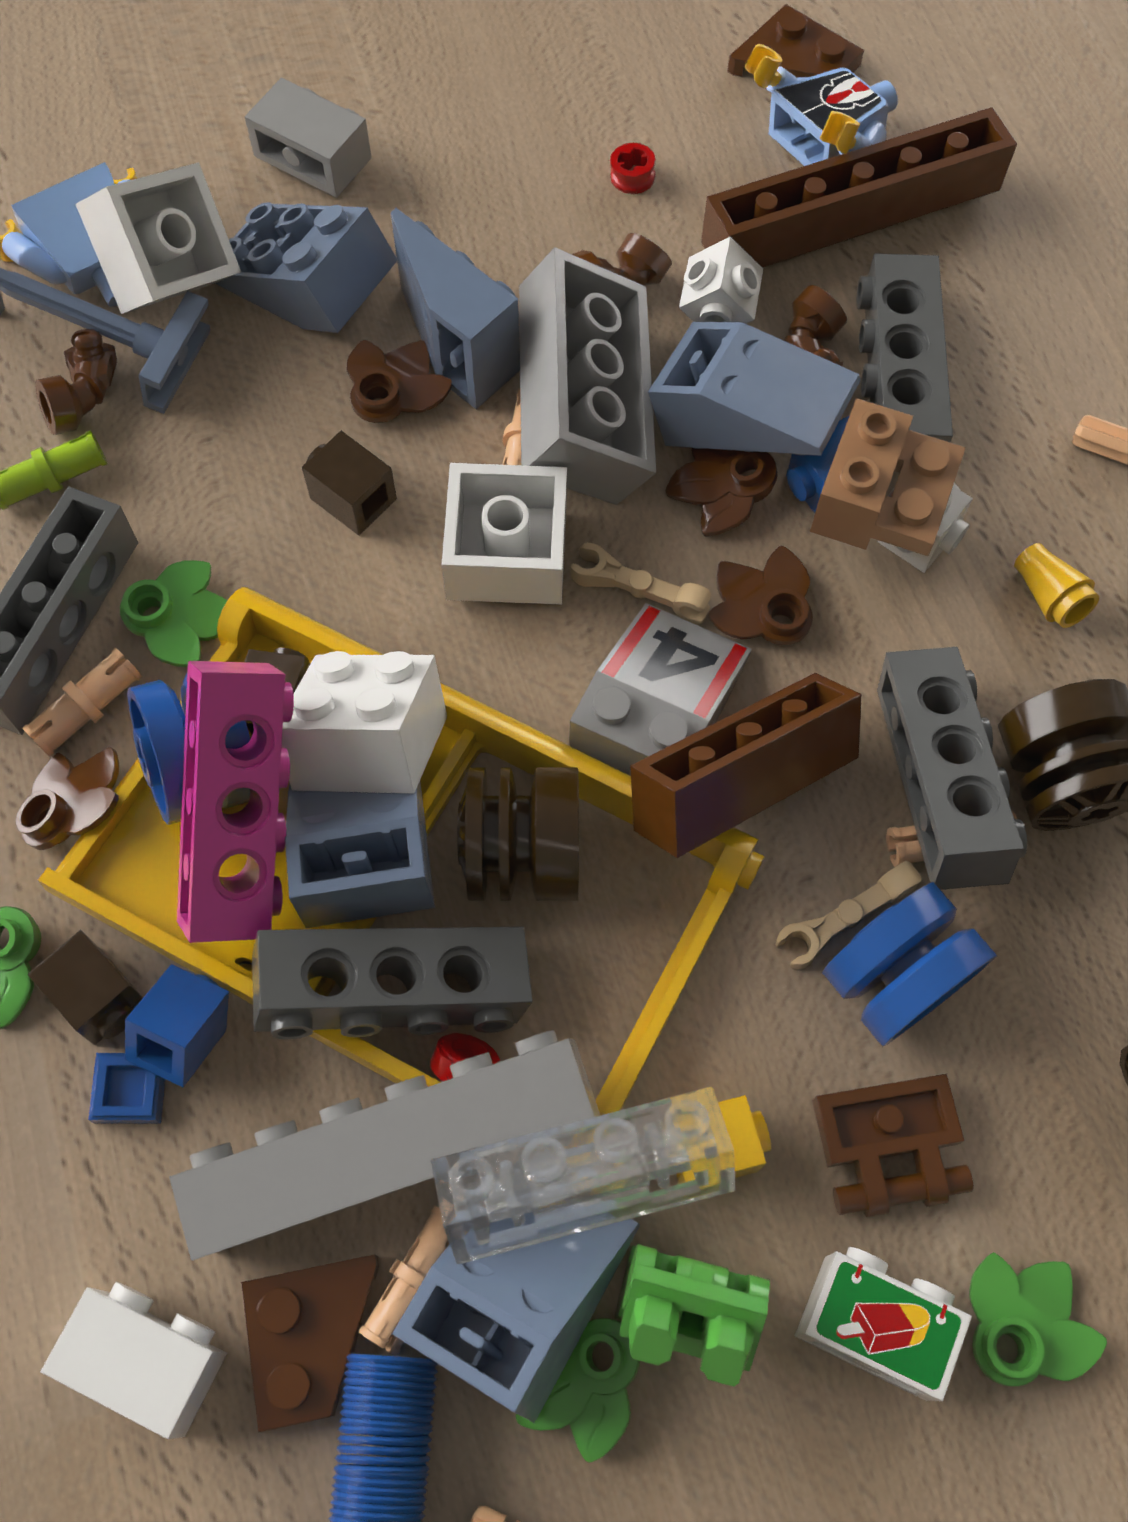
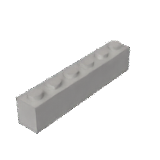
M555 1030L547 1031L516 1042L515 1045L518 1052L516 1057L493 1064L489 1053L477 1055L450 1065L453 1078L428 1087L424 1075L414 1077L384 1088L388 1101L366 1109H362L359 1098L351 1099L320 1110L322 1124L298 1132L295 1120L254 1133L257 1146L233 1154L231 1143H225L190 1155L192 1169L169 1176L191 1261L600 1120L601 1116L576 1040L568 1038L558 1042Z

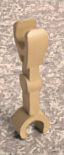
M594 543L582 544L580 547V557L586 561L596 563L595 567L586 569L574 563L570 566L571 577L580 586L621 588L629 591L636 598H648L672 607L677 616L693 624H702L710 611L708 603L711 599V593L704 586L695 583H685L682 587L652 577L645 570L636 571L622 566L619 561L608 554L601 546Z
M904 861L884 874L877 881V884L853 899L843 901L837 909L824 917L787 925L780 931L775 945L779 947L793 937L802 939L808 946V952L795 958L789 966L794 970L804 969L812 964L831 938L847 928L856 927L863 918L887 903H897L912 894L921 882V875L912 863Z

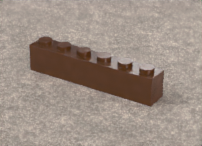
M993 107L850 151L847 154H841L710 195L706 199L701 243L706 249L731 237L763 268L1000 191L1017 143Z

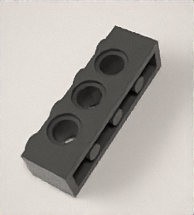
M874 253L868 276H860L857 287V309L865 310V319L862 320L859 331V352L867 353L868 364H864L862 371L861 395L862 397L870 398L871 403L913 415L909 430L951 442L953 429L939 255Z
M68 486L0 593V727L23 735L25 731L22 727L31 722L139 542L120 505Z
M958 647L886 652L877 693L930 883L934 882L940 890L1009 884L1019 859L1026 855L1027 834L1022 820L1014 819L1008 801L1010 795L1008 775L1004 767H997L992 753V727L987 717L980 716L976 704L977 683L974 673L971 670H965Z
M524 927L258 930L252 952L254 1032L271 1031V1036L277 1039H300L310 1036L313 1030L340 1029L341 1034L347 1037H366L375 1035L382 1028L408 1027V1031L412 1034L431 1035L447 1030L450 1025H474L475 1031L494 1033L512 1028L514 1023H518L533 1002ZM451 973L462 976L469 983L471 992L460 993L454 991L446 984L443 975ZM382 975L395 976L404 983L407 992L399 995L390 994L380 987L377 977ZM314 977H328L338 984L341 993L335 996L320 995L310 987L308 981Z

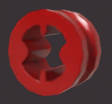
M634 142L617 147L610 157V178L612 184L618 190L628 194H638L649 190L655 181L654 168L656 158L654 152L648 146Z

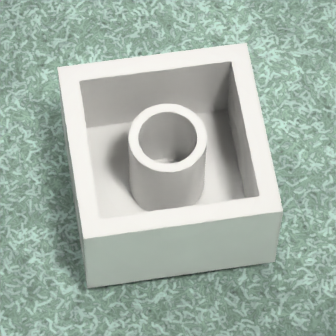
M199 162L107 186L76 203L78 212L121 314L185 294L187 291L191 292L241 273Z
M450 463L442 553V572L446 600L562 604L567 467Z
M342 651L315 655L294 692L292 719L290 722H283L282 748H286L289 754V782L292 791L414 794L447 719L435 656L410 655L401 651L390 652L384 655H350Z

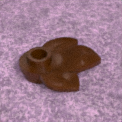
M363 339L352 350L347 360V372L354 383L350 394L352 408L357 416L368 422L383 423L396 418L401 412L422 413L431 410L444 401L452 388L451 379L442 375L429 374V353L425 342L422 340L401 346L384 354L375 344Z
M692 448L695 461L687 463L676 470L666 487V495L677 501L702 505L701 529L705 537L719 535L744 523L749 518L754 503L763 500L770 494L777 481V466L774 458L768 452ZM756 469L751 475H741L745 471Z
M779 546L775 549L767 560L763 571L733 562L721 561L718 564L717 589L724 602L713 607L708 613V618L718 630L733 638L751 639L762 637L770 643L782 646L798 643L806 637L813 621L811 607L805 599L810 585L808 571L800 559L784 546ZM783 615L788 617L792 623L782 624L775 621L773 617Z
M107 747L75 767L67 757L61 753H56L37 776L32 787V794L23 802L17 813L16 826L22 832L24 841L37 850H46L64 842L70 835L85 834L102 823L114 810L119 800V795L112 790L119 775L117 752L113 748Z

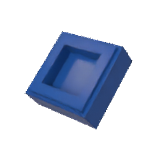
M96 1053L88 1120L94 1124H161L166 1079L125 1060V1053Z

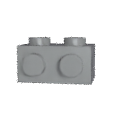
M282 77L245 116L255 157L336 198L371 159L365 118L359 116L351 109L343 108L318 96L312 90L302 88Z

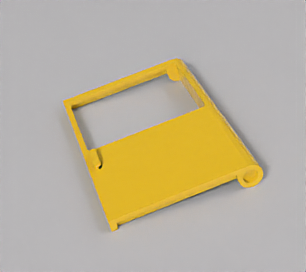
M241 587L231 595L222 609L217 625V634L221 645L209 661L245 662L249 649L273 652L274 649L280 647L302 653L308 658L310 664L315 655H324L335 651L346 652L350 655L384 654L248 587ZM440 682L447 719L420 779L427 836L468 772V767H471L476 757L483 752L490 753L534 775L536 767H578L579 798L633 825L630 775ZM137 758L114 790L119 795V800L111 814L97 827L82 834L57 869L54 871L47 867L38 881L52 895L192 972L209 977L220 987L253 1005L252 965H239V963L242 961L252 963V952L256 939L189 943L177 923L181 821L167 825L163 820L151 788L144 777L139 758ZM289 782L286 788H279L278 813L284 815L285 823ZM247 803L226 809L222 807V813L233 814L239 812ZM733 827L688 852L712 864L714 870L696 910L595 1100L601 1119L582 1126L572 1146L567 1151L546 1139L516 1149L517 1151L581 1186L584 1184L737 885L747 890L750 888L765 857L754 851L759 841L758 838ZM286 845L283 852L276 853L274 876L280 878L283 902L280 915L272 916L271 930L370 929L377 917L305 928L289 899ZM236 854L227 858L220 867L219 876L232 877L241 872L246 864L247 855ZM323 976L314 977L308 981L310 987L316 993L323 996H328L336 984L334 980ZM340 1029L313 1030V1033L310 1035V1037L394 1083L424 1075L428 1087L441 1083L359 1037L342 1035Z

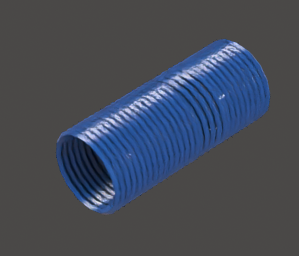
M349 1354L346 1357L349 1362L345 1365L348 1370L345 1372L347 1378L344 1380L346 1384L343 1388L345 1394L342 1396L344 1402L341 1404L344 1409L340 1412L343 1417L339 1420L342 1426L338 1430L346 1434L371 1436L340 1435L337 1440L340 1443L386 1447L339 1445L336 1449L339 1453L391 1457L337 1455L335 1459L338 1463L348 1464H337L334 1467V1471L337 1474L333 1476L336 1482L332 1485L334 1491L331 1495L334 1499L330 1501L333 1507L329 1510L332 1516L328 1520L330 1522H423L422 1519L425 1517V1514L422 1511L426 1508L423 1503L427 1500L424 1496L427 1492L425 1486L428 1484L425 1478L429 1476L427 1471L430 1469L426 1464L430 1460L427 1453L431 1450L427 1444L432 1441L429 1434L433 1431L432 1428L434 1427L431 1424V1421L434 1419L431 1414L435 1411L432 1407L435 1404L433 1398L436 1396L434 1390L437 1388L434 1382L438 1380L435 1376L438 1370L435 1367L439 1364L432 1359Z

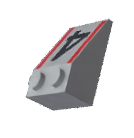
M645 603L596 671L571 717L569 746L631 776L630 765L717 722L752 649Z

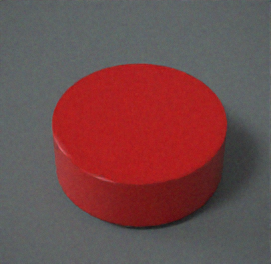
M452 1033L444 1035L438 1040L430 1061V1067L440 1080L446 1081L453 1078L450 1065L484 1053L490 1054L493 1064L500 1062V1058L496 1051L481 1039L467 1034Z

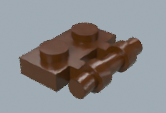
M947 1074L819 1095L812 1100L827 1168L852 1163L855 1166L856 1184L833 1187L834 1204L839 1215L863 1211L865 1216L869 1218L886 1215L889 1213L890 1206L918 1201H923L926 1207L948 1204L950 1196L973 1191V1178L969 1167L964 1164L944 1168L939 1148L959 1145L965 1141ZM913 1153L916 1173L884 1178L880 1158Z

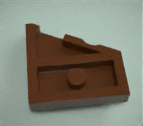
M785 4L729 56L727 72L742 77L745 64L757 44L765 45L777 52L782 58V63L779 67H783L796 78L812 77L838 68H846L854 73L861 66L864 49Z

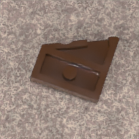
M376 1254L241 1282L258 1432L335 1416L345 1383L344 1375L347 1368L345 1365L349 1362L346 1357L355 1350L359 1330L362 1326L360 1322L373 1279L376 1280L379 1270V1260Z

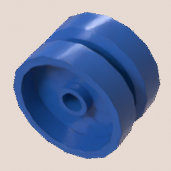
M187 673L181 687L182 706L174 690L162 680L129 687L127 693L133 725V737L139 762L146 782L151 788L156 805L167 825L181 821ZM245 720L235 723L228 730L225 738L226 748L238 749L250 741ZM238 788L231 791L224 799L222 807L226 809L249 802L250 788Z
M934 882L918 889L900 903L891 906L873 919L826 965L822 972L843 999L859 998L884 982L887 987L867 1004L861 1017V1021L882 1047L898 1038L936 1009L997 957L996 953L975 929L960 930L935 947L932 942L954 921L957 908Z

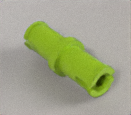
M87 431L84 435L48 451H45L42 447L31 451L32 458L0 471V508L5 510L9 508L8 506L47 489L51 493L63 489V482L101 465H107L106 457L92 431Z

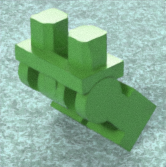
M632 1245L614 1318L622 1320L619 1336L629 1338L630 1354L633 1359L659 1366L671 1360L673 1351L701 1358L700 1370L706 1375L708 1380L734 1387L739 1384L744 1370L750 1372L767 1317L770 1280L751 1274L741 1275L730 1272L728 1268L681 1255L671 1256L660 1253L657 1249L644 1245Z

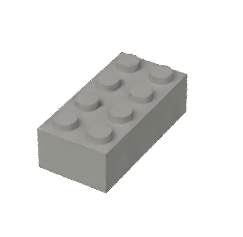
M554 247L519 286L521 465L567 467L568 489L617 505L656 474L653 406L648 394L652 382L647 287Z

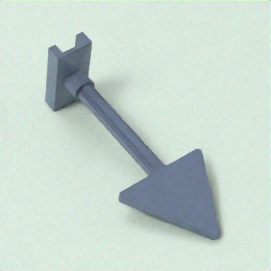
M0 268V290L6 295L86 329H94L105 337L131 347L133 353L147 358L148 360L139 373L143 405L162 414L167 410L210 333V325L200 321L208 307V299L189 291L186 292L167 327L163 330L147 322H143L140 325L17 272ZM0 293V315H1L2 312L4 311L5 307H4L3 300H2L1 293Z

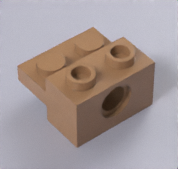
M856 398L823 486L810 532L865 550L870 538L929 556L966 447L911 431L909 427L913 415ZM894 471L899 472L892 496H887L886 493Z

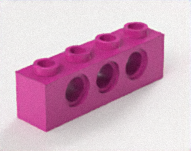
M188 661L177 923L189 943L256 939L258 930H271L272 916H279L282 910V885L280 878L274 876L275 855L278 852H283L285 848L286 823L284 815L278 813L279 788H286L289 782L290 759L287 749L282 748L283 722H290L292 719L294 694L291 683L285 682L286 674L270 663ZM239 721H252L254 732L250 741L238 749L226 748L225 738L228 730ZM238 788H250L249 802L241 811L233 814L222 813L223 801L231 791ZM236 854L247 855L246 864L241 872L232 877L219 876L220 867L227 858Z

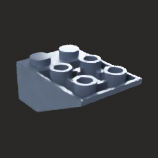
M266 202L254 207L247 214L245 225L233 238L229 239L241 273L215 284L302 329L338 333L397 262V257L367 207L291 205Z
M395 208L390 214L400 285L421 340L426 344L435 374L451 379V390L477 409L520 371L518 298L505 283L501 281L495 282L475 267L466 254L461 251L452 250L436 238L427 225L420 221H413L399 209Z
M692 322L649 389L648 394L665 446L821 455L860 383V376L858 373L743 322Z
M420 781L414 794L292 791L289 782L285 836L289 899L305 928L435 908Z
M522 1158L431 1266L392 1334L509 1410L535 1423L640 1224Z

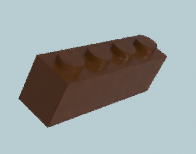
M814 673L630 765L634 831L674 857L679 858L859 758L862 694Z

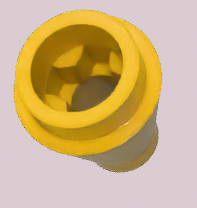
M1041 543L1029 546L1015 560L1014 567L1024 578L1048 622H1057L1062 628L1071 627L1087 617L1098 604L1099 595L1094 591L1095 582L1049 552Z

